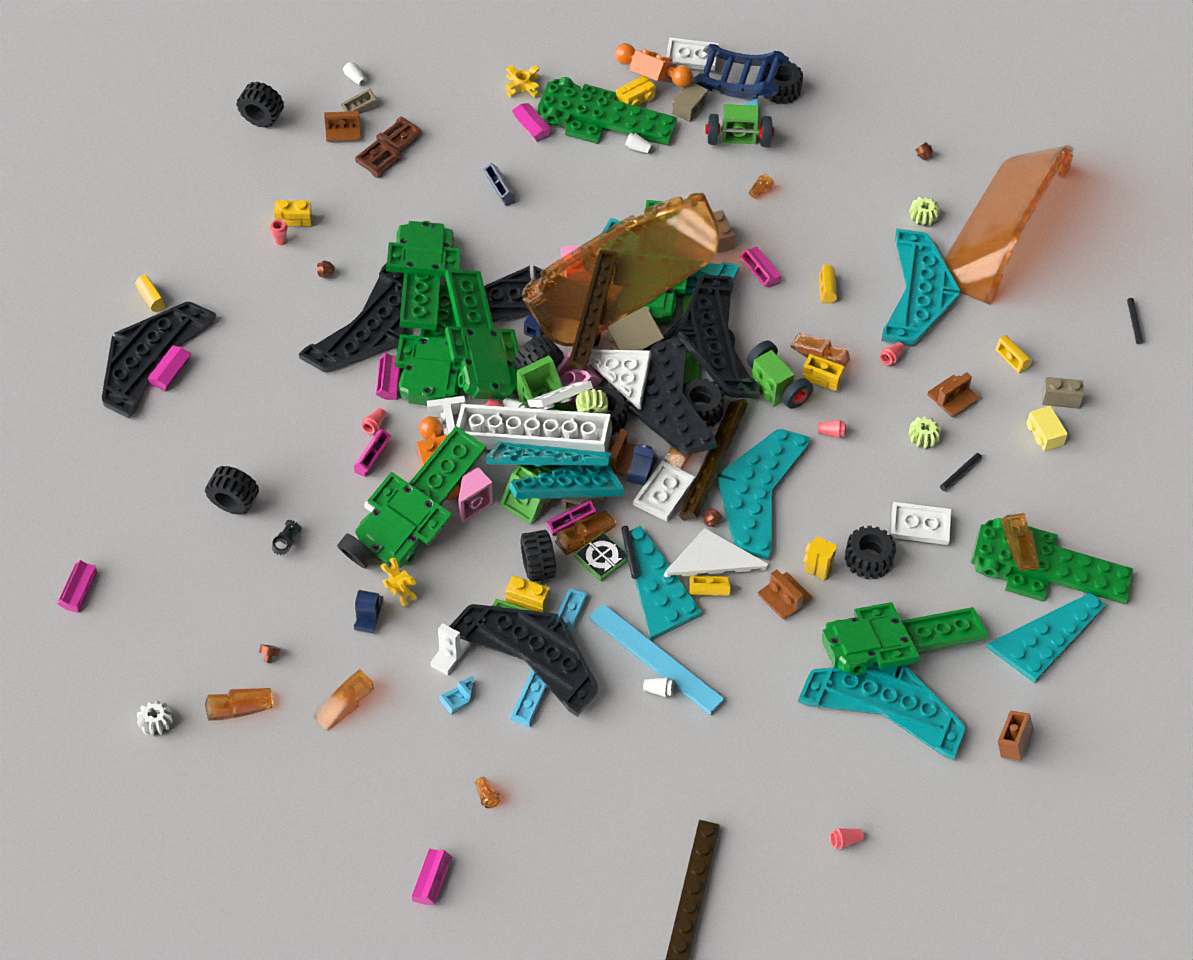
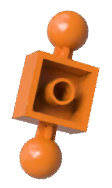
M628 43L620 44L615 50V58L620 64H630L629 70L656 81L666 83L673 81L678 87H687L693 80V73L689 67H677V64L672 62V58L658 55L659 53L646 49L637 51Z
M433 416L424 418L419 424V433L426 439L417 442V453L421 467L448 436H441L443 425L438 418ZM461 482L446 500H455L459 497Z

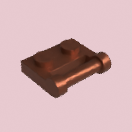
M400 116L387 130L376 135V138L381 139L400 152L422 135V129Z
M377 139L357 155L355 160L356 163L378 178L382 171L395 161H399L402 155L381 139ZM388 154L390 155V157L386 159L383 163H381L378 167L375 166Z

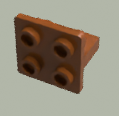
M359 111L324 112L327 142L361 139Z
M968 372L962 376H950L928 391L927 394L951 417L956 416L979 399V396L969 388L972 376Z
M620 429L618 436L615 435L614 438H610L608 452L612 453L609 466L614 473L627 477L635 454L633 452L636 444L627 442L628 431Z
M777 569L771 573L769 584L758 592V596L782 620L787 619L812 601L813 598L788 572L781 574Z

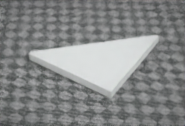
M593 349L589 363L635 407L641 409L652 356L651 351Z
M704 528L665 571L664 576L667 578L671 575L694 576L697 573L721 574L724 571L748 572L751 569L766 570L768 564Z

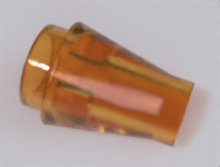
M767 174L760 175L748 191L749 195L756 199L761 194L770 190L774 184L772 178Z
M486 777L478 778L475 781L481 805L488 809L497 806L500 802L499 792L487 781Z

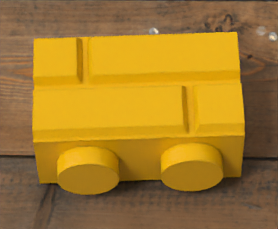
M643 75L616 89V100L640 106L642 103L649 102L655 97L656 87Z
M275 200L274 218L275 220H283L287 226H311V201Z
M809 354L803 367L802 378L808 379L811 383L837 391L843 379L845 366Z
M818 536L815 537L813 542L809 541L805 549L807 554L803 560V563L806 564L805 572L813 576L816 575L819 579L826 580L833 569L837 545L830 541L826 542L825 539Z
M514 575L511 577L505 591L506 602L533 611L544 612L550 600V587L539 585Z

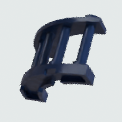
M709 44L703 49V52L709 54L703 73L695 76L692 83L711 92L713 89L722 91V95L730 97L758 99V96L768 98L778 93L779 87L775 86L773 82L779 64L787 62L789 57L775 50L762 55L741 54L722 49L716 44ZM715 57L727 60L721 80H716L709 76ZM733 62L744 65L739 82L736 84L727 83ZM751 66H760L755 84L745 85ZM771 66L767 81H763L767 67Z

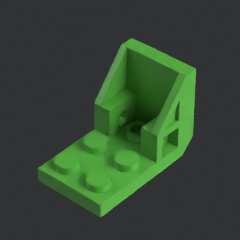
M550 356L517 370V394L520 402L526 403L528 407L527 400L563 387L554 361ZM568 402L554 403V407L545 409L574 412Z
M518 465L511 474L500 506L527 523H534L552 498L515 499L509 489L510 481L525 477L537 478L540 473L552 474L553 470L571 465H545L543 467Z

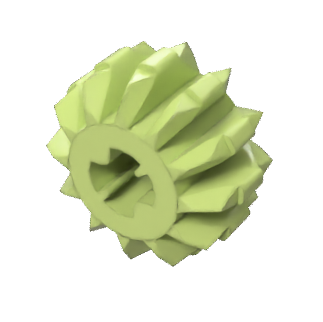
M925 196L922 199L918 197L917 200H913L910 207L911 220H916V224L922 223L923 226L926 223L931 225L938 219L940 208L938 207V202H933V198L927 199Z
M587 389L586 392L582 391L577 395L576 407L578 412L604 414L607 411L608 398L602 390Z
M924 416L921 420L917 417L915 422L911 423L909 437H911L912 443L917 442V447L923 445L926 449L928 445L933 447L935 443H938L941 428L938 422H933V418L928 420Z

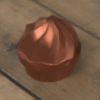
M927 142L916 149L917 156L923 160L930 159L933 155L932 146L928 145Z
M324 260L317 264L319 277L328 278L334 274L335 267L331 262Z
M711 507L705 511L703 522L708 527H715L721 523L720 520L723 516Z

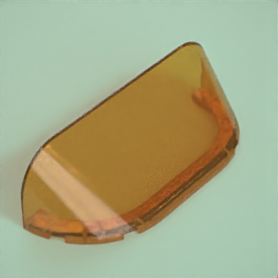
M1065 145L1018 154L1002 163L944 259L948 270L960 289V293L991 305L998 293L1003 277L1002 271L1009 262L1013 252L1011 249L1015 241L1019 239L1057 171L1059 170V177L1065 178L1071 167L1073 146Z
M693 193L684 200L679 196L644 209V215L637 217L631 215L542 270L540 272L542 277L539 280L536 278L532 279L523 289L521 296L545 335L556 344L567 347L574 345L600 250L618 252V257L597 335L608 329L607 327L633 313L706 266L717 250L719 227L705 194Z

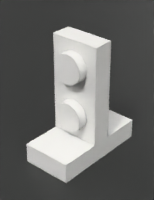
M459 396L427 401L428 417H441V423L446 426L443 428L444 435H448L455 427L453 415L460 413L461 405L465 404V397Z
M442 623L438 628L439 651L432 659L431 667L449 675L469 648L470 642L460 639V632Z

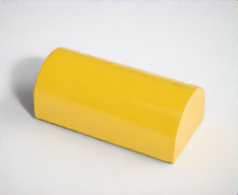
M824 264L819 275L821 303H833L837 300L835 268L832 265Z
M146 274L140 276L136 280L135 285L153 312L166 309L162 297Z
M1007 335L1000 337L995 350L1019 374L1028 369L1032 359Z
M690 576L689 594L729 596V577Z

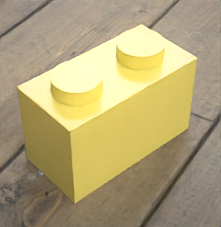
M1051 406L1030 412L1027 427L1033 432L1037 444L1041 445L1044 451L1065 444L1068 434Z

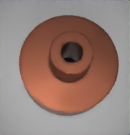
M261 644L259 653L265 655L264 662L272 663L273 656L278 657L281 648Z

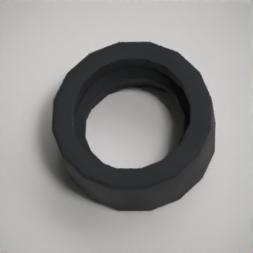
M348 533L337 544V547L343 554L362 568L366 569L375 558V554L365 544Z

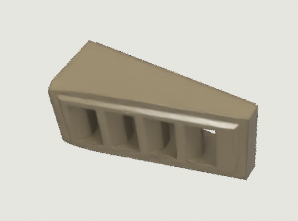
M371 88L341 103L344 111H359V114L380 106Z

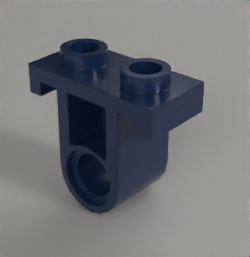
M642 444L641 446H635L633 452L635 454L628 472L627 481L644 486L651 476L654 464L656 465L658 457L651 446Z
M358 590L355 600L356 623H354V630L374 634L384 601L383 596L375 592Z

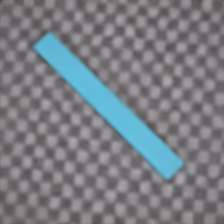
M569 587L557 614L558 619L562 616L570 633H572L587 600L588 593ZM533 670L510 717V721L530 727L547 689L546 684Z
M602 604L590 615V620L661 677H669V679L674 680V687L709 715L724 702L723 697L606 605Z

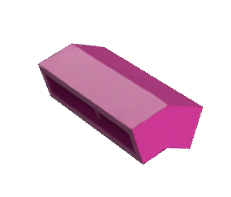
M529 103L520 104L512 110L514 116L536 142L542 138L549 137L551 128Z
M757 246L744 250L740 258L763 286L773 287L780 283L781 275Z
M172 346L148 377L151 385L166 391L190 359L191 353L182 347Z
M387 353L379 358L376 395L385 400H397L400 368H395L396 356Z
M384 429L377 431L354 465V472L363 477L367 475L391 438L387 431ZM379 441L382 442L377 450L374 449ZM368 456L372 457L368 464L364 465V462L366 461Z
M587 500L546 521V524L552 536H555L596 515V509L592 501ZM587 509H590V510L587 511L586 513H584V514H582V515H580V516L574 518V516H576L577 514H579V513H581V512H583V511H585V510H587ZM570 519V521H568V522H566V523H564V524H562V525H560V526H558V527H556V528H553L554 526H556V525H558V524H560V523H562V522H564V521Z
M82 560L75 563L57 605L68 611L79 613L97 574L95 565L87 564Z
M429 848L412 893L413 902L424 905L436 903L452 856L445 850Z

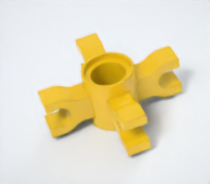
M512 65L506 68L509 72L506 77L513 80V82L506 84V88L509 89L506 91V94L509 97L514 96L517 91L521 93L528 91L534 98L539 95L537 91L539 85L532 82L539 78V74H537L539 68L536 65L532 66L529 71H517Z
M391 558L392 567L390 569L387 564L380 565L382 570L388 573L390 577L382 580V582L394 595L399 593L402 606L406 607L409 605L406 601L407 596H410L411 600L414 601L418 599L408 588L410 585H415L416 582L405 570L399 571L396 558Z

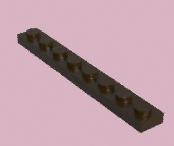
M599 251L568 368L587 371L618 252Z
M745 399L730 402L715 434L717 448L708 450L679 514L683 521L698 518L704 502L714 484L716 475L720 470V466L726 457L729 446L749 404Z
M699 820L665 960L689 959L720 824Z

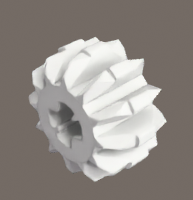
M158 700L154 704L148 701V706L141 705V712H137L138 726L142 728L145 734L150 732L152 736L155 732L162 735V730H169V724L173 722L172 710L168 708L165 702L160 704Z

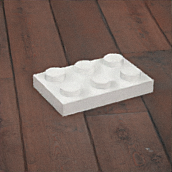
M669 38L666 56L672 58V62L676 63L677 67L687 66L691 69L704 70L709 54L703 52V49L709 44L718 45L719 43ZM717 57L714 59L711 71H715Z
M591 381L575 382L527 401L530 408H544L545 410L554 407V403L570 401L571 397L579 395L582 391L586 392L587 389L590 390L593 386Z
M661 461L633 500V505L667 522L694 483L695 476Z
M893 502L890 534L896 539L948 545L951 509Z

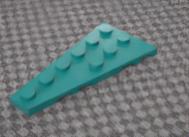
M499 441L487 455L486 464L534 465L538 467L545 465H594L596 467H605L611 462L612 453Z
M571 465L553 470L552 474L540 473L537 478L525 477L510 481L509 486L515 499L520 500L532 498L623 496L625 491L609 465L605 467Z
M640 525L630 530L639 572V578L635 579V583L644 611L650 641L702 616V611L676 575H671L667 578L664 576L665 571L670 566Z
M1088 593L987 643L986 648L1035 683L1101 613L1106 604L1093 594Z

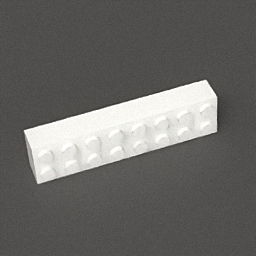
M470 404L461 405L456 424L457 427L484 444L487 450H492L501 441L608 452L613 429L610 414Z

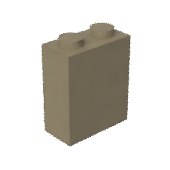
M646 306L607 327L608 332L606 335L611 343L614 342L617 346L615 350L646 351L654 343L664 341L663 335Z

